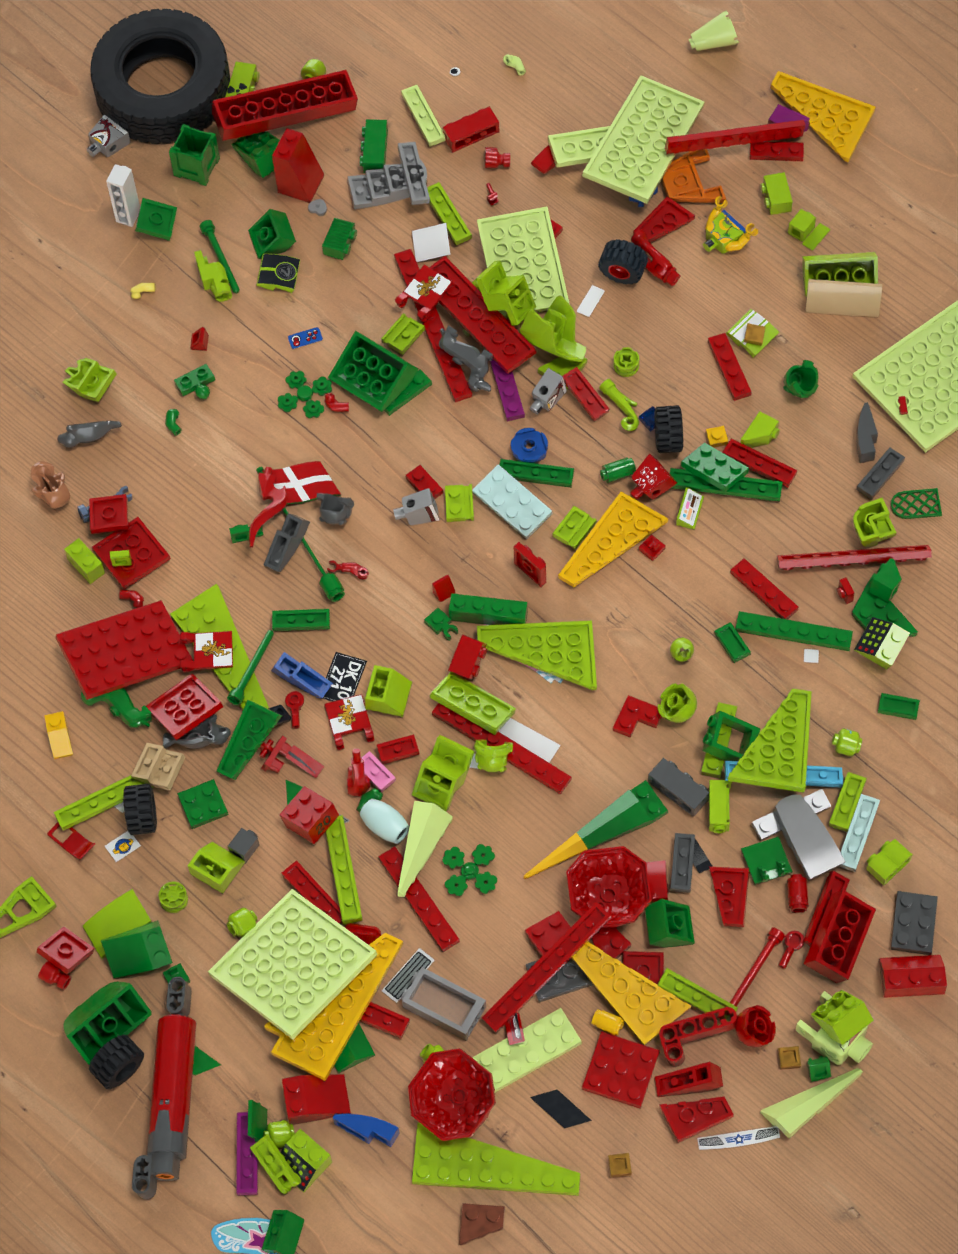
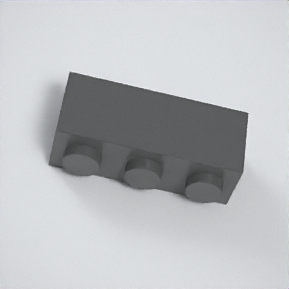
M663 758L648 774V783L693 817L709 801L708 789L704 785L693 781V778L688 773L680 771L677 765L670 760L667 761Z

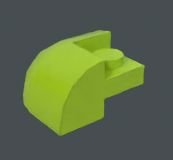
M883 498L859 506L854 514V528L864 547L877 546L878 542L896 536V530L889 518L890 513Z

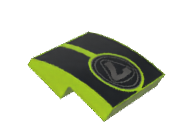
M263 254L256 286L272 291L278 288L293 293L300 259L278 254Z

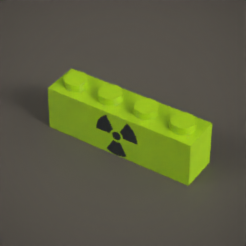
M235 62L225 97L256 90L255 83L259 81L260 77L256 64Z

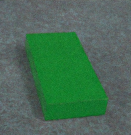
M731 622L714 630L715 636L733 663L751 655V651Z
M881 693L878 713L916 720L920 700Z

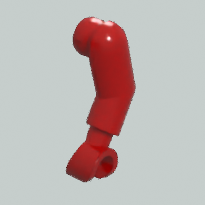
M331 560L329 564L334 565L336 569L331 570L327 568L330 574L336 573L337 570L350 572L362 580L366 579L369 575L367 568L355 562L337 564L336 561Z

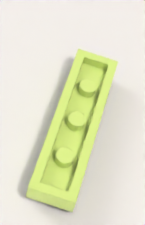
M418 85L401 90V95L429 147L446 141L445 135Z

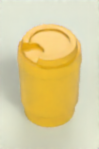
M597 1009L591 1024L616 1036L619 1035L620 1029L622 1030L624 1020L620 1016Z

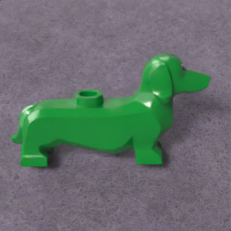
M124 688L86 700L83 692H81V700L86 705L92 706L99 701L106 702L110 706L111 714L114 717L119 716L131 728H137L142 725L149 727L150 722H152L150 710L145 705L142 707V711L135 708Z

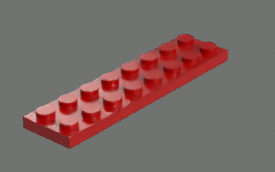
M446 256L429 267L453 282L439 303L483 349L493 354L492 358L507 374L536 354V349L498 310L488 311L481 292Z

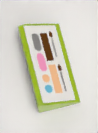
M690 488L685 489L676 525L695 530L704 499L703 495Z

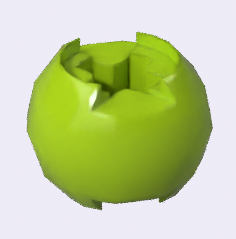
M684 637L677 638L670 646L671 656L680 662L689 660L694 653V645L689 639Z

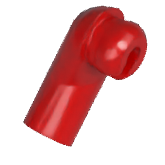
M120 590V599L132 600L133 607L135 608L143 606L144 597L134 590Z

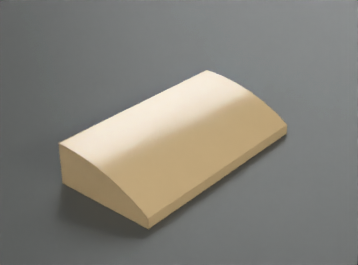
M809 279L806 313L879 317L882 284Z

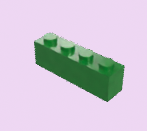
M451 593L449 618H451V621L486 625L526 624L528 615L527 602Z

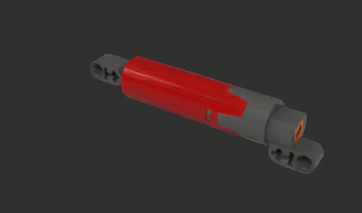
M174 977L169 981L166 1005L171 1015L159 1018L157 1025L147 1156L141 1155L136 1158L132 1179V1189L143 1199L154 1197L157 1190V1180H178L180 1161L186 1159L197 1023L194 1019L188 1017L190 1014L192 990L190 985L181 977ZM180 986H183L180 991H177ZM148 1184L147 1188L141 1191L143 1185Z

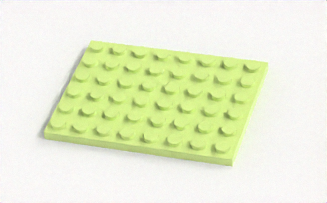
M958 300L858 369L852 376L925 453L958 430ZM901 396H905L908 414L901 415L899 412L900 404L898 399Z

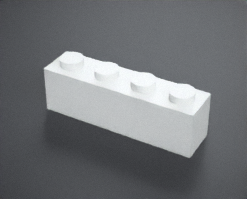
M115 164L106 181L115 219L118 223L133 227L139 214L140 204L132 169Z

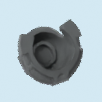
M317 493L316 498L321 501L320 521L333 525H344L347 522L346 519L351 516L354 501L349 497H336L327 493Z

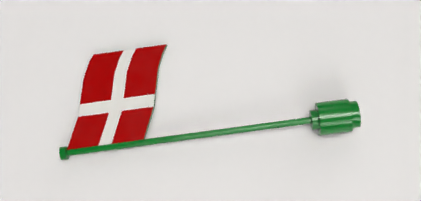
M321 461L305 462L272 470V475L277 476L274 487L277 489H282L283 486L286 487L288 494L286 505L316 500L317 493L341 496ZM263 467L256 469L258 474L265 471ZM284 508L283 512L287 517L288 511L286 508ZM303 537L302 543L323 575L319 585L328 599H331L333 602L339 601L345 595L344 587L336 574L325 573Z

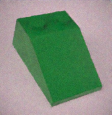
M158 920L101 940L113 978L150 971L173 963Z

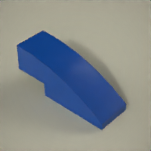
M285 652L271 670L290 684L320 699L324 697L333 684L301 661L299 663Z
M335 1114L333 1116L335 1125L370 1144L374 1137L392 1147L400 1134L399 1127L375 1117L359 1114Z

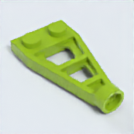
M32 876L16 887L0 906V918L4 914H8L13 920V923L3 929L0 928V938L42 919L57 907L56 903ZM23 899L32 910L22 917H17L12 912V909L19 900Z

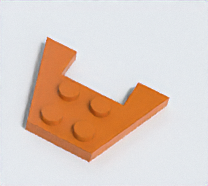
M707 149L689 151L671 162L661 181L667 196L673 201L715 203V199L721 196L722 199L719 203H723L726 199L721 185L704 189L694 164L710 161Z

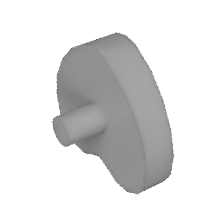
M317 199L308 205V210L310 213L323 216L327 212V206L324 200Z

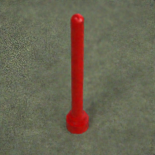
M772 927L767 934V944L730 1001L734 1006L737 1007L774 946L782 943L785 938V934L779 929Z

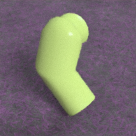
M509 54L503 57V62L507 66L515 68L518 75L526 73L519 57Z

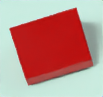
M204 327L192 333L191 350L207 351L209 335Z

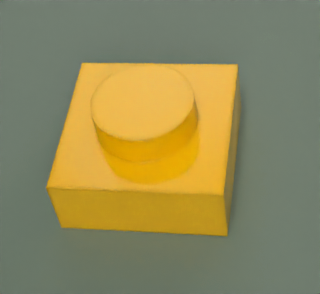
M724 426L706 429V436L710 446L715 448L728 444Z

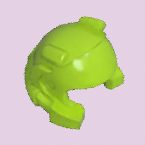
M476 740L474 750L476 752L475 761L478 763L477 768L487 772H505L507 770L505 767L507 765V756L513 751V743L504 742L500 746H487V740Z

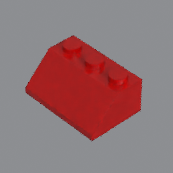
M941 955L879 959L884 998L945 994L947 980Z

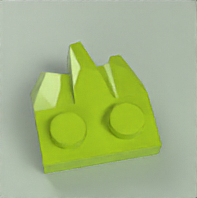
M92 359L77 360V368L68 367L65 370L71 377L65 379L63 383L79 396L99 402L117 373L114 369L100 366L97 361Z

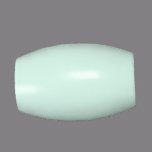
M370 799L360 811V817L365 825L373 833L386 841L398 844L409 832L410 826L404 817L385 802Z

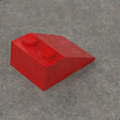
M330 1074L326 1081L314 1075H300L282 1079L290 1124L296 1125L333 1118L335 1114H351L344 1074Z

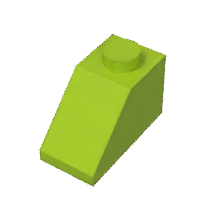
M759 411L741 438V443L750 448L768 445L772 439L777 438L780 429H778L779 421Z

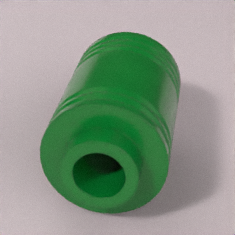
M626 457L602 465V470H600L601 478L603 481L606 480L607 483L633 475L636 471L635 463L632 458Z

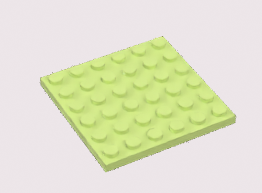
M292 889L208 973L283 1033L294 1039L378 954L375 949Z

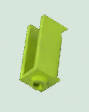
M709 780V831L714 833L729 832V789L731 788V781Z

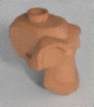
M40 461L32 466L31 478L37 483L31 489L33 494L43 499L51 508L64 506L70 500L71 495L64 484L65 475L63 472L55 474L54 466L45 461Z

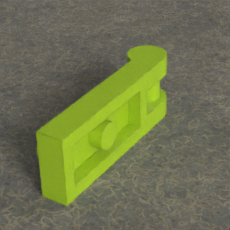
M269 1135L264 1136L250 1147L282 1194H287L291 1191V1187L301 1183L300 1176L294 1173ZM283 1175H285L287 1181L282 1178Z

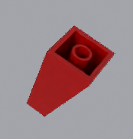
M286 128L272 155L277 190L280 194L311 203L324 178V172L304 134Z

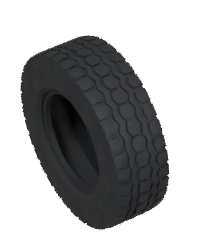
M175 9L145 10L139 12V14H132L127 19L125 17L118 21V24H114L109 28V31H106L102 39L99 40L91 59V81L101 114L108 116L129 133L130 139L139 140V142L167 144L173 141L175 143L183 124L200 131H204V128L207 129L212 125L213 121L215 122L212 115L213 100L225 98L230 83L226 50L217 32L207 22H203L201 18ZM155 58H176L186 62L194 69L190 80L183 87L169 94L147 95L138 92L128 84L131 74L138 66Z

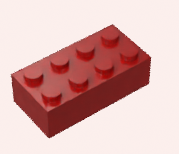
M845 890L831 894L804 965L835 983L849 980L876 909Z

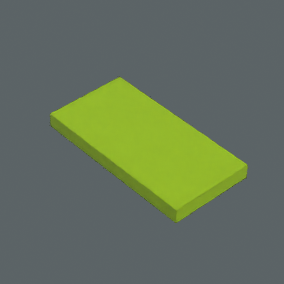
M450 672L430 694L431 699L494 735L516 711L515 707L453 672Z

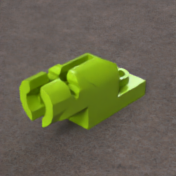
M201 250L195 251V259L204 290L211 289L216 301L223 302L231 299L232 292L223 265L220 262L208 263L207 256L203 257Z

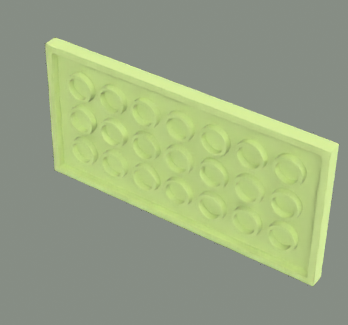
M640 76L585 167L582 177L648 204L676 155L674 153L666 154L665 144L667 137L688 135L705 102Z

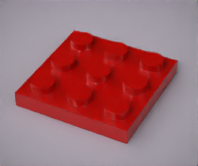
M139 517L129 522V529L115 531L92 546V551L124 590L171 559L167 551ZM129 550L132 565H112L110 551Z
M192 673L146 705V707L175 740H178L223 708V705Z
M601 1031L582 1090L641 1109L660 1050Z

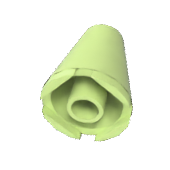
M727 10L691 34L689 42L692 49L696 48L699 51L739 43L737 39L734 40V38H737L731 19L726 17L728 15Z

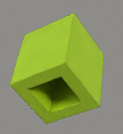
M800 209L789 223L788 234L803 242L815 228L816 217L812 213Z

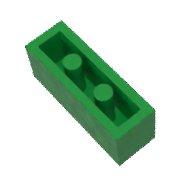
M366 119V125L362 126L364 141H361V152H363V156L360 155V166H363L364 173L366 170L383 169L386 164L388 138L387 120Z

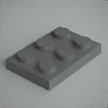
M897 891L891 950L932 955L938 896Z

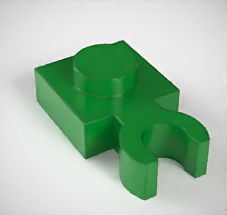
M248 524L229 528L232 543L249 540L250 527H248ZM262 526L257 532L256 537L263 536Z
M438 607L424 619L425 624L436 634L443 632L445 639L448 641L451 640V635L448 632L453 631L455 634H458V628L455 625H449L452 623L451 618Z

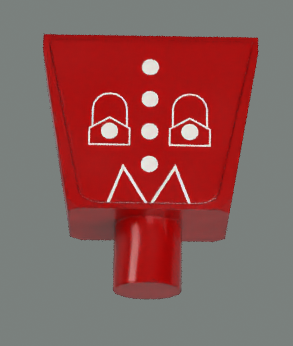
M649 454L631 477L637 486L630 494L637 501L644 494L653 500L676 485L677 482L662 464Z

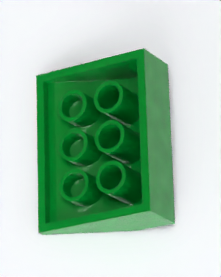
M355 331L328 379L383 412L410 385L419 368L365 335Z

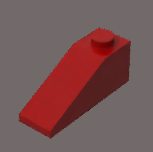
M710 1061L655 1076L658 1097L706 1092L723 1087L721 1067Z

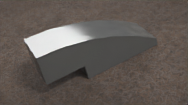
M868 402L863 405L857 429L856 443L860 463L874 461L876 453L874 443H877L878 432Z
M288 513L282 530L276 531L264 565L277 572H281L300 545L310 521Z

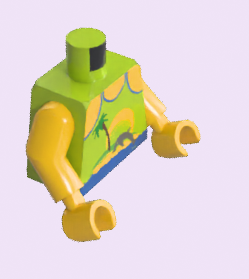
M721 196L715 199L717 206L713 208L706 223L707 241L703 243V247L707 252L712 251L714 248L721 253L741 250L751 239L750 236L758 234L757 228L751 231L754 224L749 223L744 228L725 210L721 211V208H725L728 205L726 199L723 204H719L722 199Z

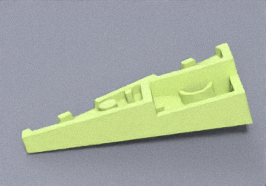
M414 801L398 887L399 897H405L408 888L414 883L417 874L423 869L436 848L437 842L445 834L449 823H452L453 816L434 803Z
M856 1068L764 1108L760 1113L790 1139L811 1118L825 1109L860 1077L863 1071Z

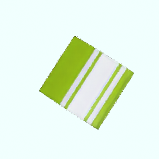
M752 309L726 332L737 346L741 344L752 357H755L779 333L771 323ZM747 323L765 327L762 346L744 342Z

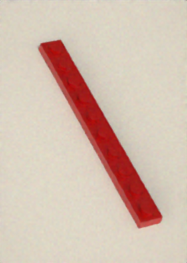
M411 249L394 254L406 287L420 270ZM412 300L418 313L423 306ZM434 307L427 321H421V323L425 327L426 335L454 402H458L472 397V392L461 366L453 362V357L439 347V341L442 337L440 329L445 330L436 307Z

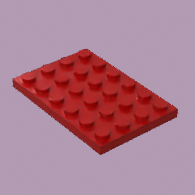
M162 600L58 633L55 638L86 700L180 669V662L182 660L193 661L185 644L181 643L180 634Z

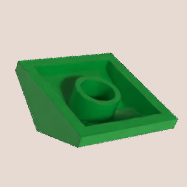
M359 1023L334 1065L338 1074L375 1056Z

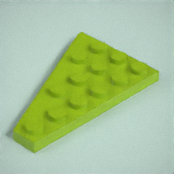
M592 620L477 626V639L487 644V650L585 688L597 690Z
M792 688L787 698L783 700L778 710L771 716L758 737L751 743L743 757L739 759L737 765L729 773L728 781L804 793L806 788L812 691Z

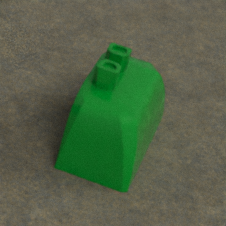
M112 982L100 988L74 1009L65 1019L63 1031L83 1059L90 1065L93 1057L102 1046L117 1036L128 1035L150 1017L152 1011L131 983Z

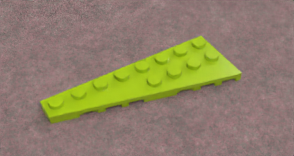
M215 584L170 613V616L182 632L232 631L233 667L211 669L230 693L231 690L237 688L250 661L220 588ZM253 673L243 691L244 700L239 706L243 710L247 700H250L268 709L264 694L255 673Z
M417 1123L412 1184L579 1196L580 1173L471 1138L442 1141L421 1123Z

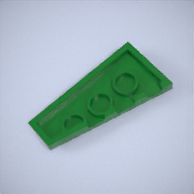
M247 700L217 772L236 780L282 715Z

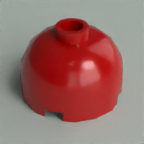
M756 1005L746 1008L738 1015L735 1031L737 1037L744 1045L757 1048L765 1046L774 1040L776 1025L775 1022H771L769 1017L771 1014L766 1008Z

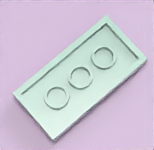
M497 465L472 490L480 500L526 540L553 514L551 509L500 465Z

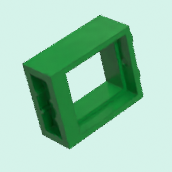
M719 711L711 715L707 721L708 730L703 738L704 746L702 751L724 761H739L751 743L758 737L761 728ZM721 724L744 733L739 752L717 743Z

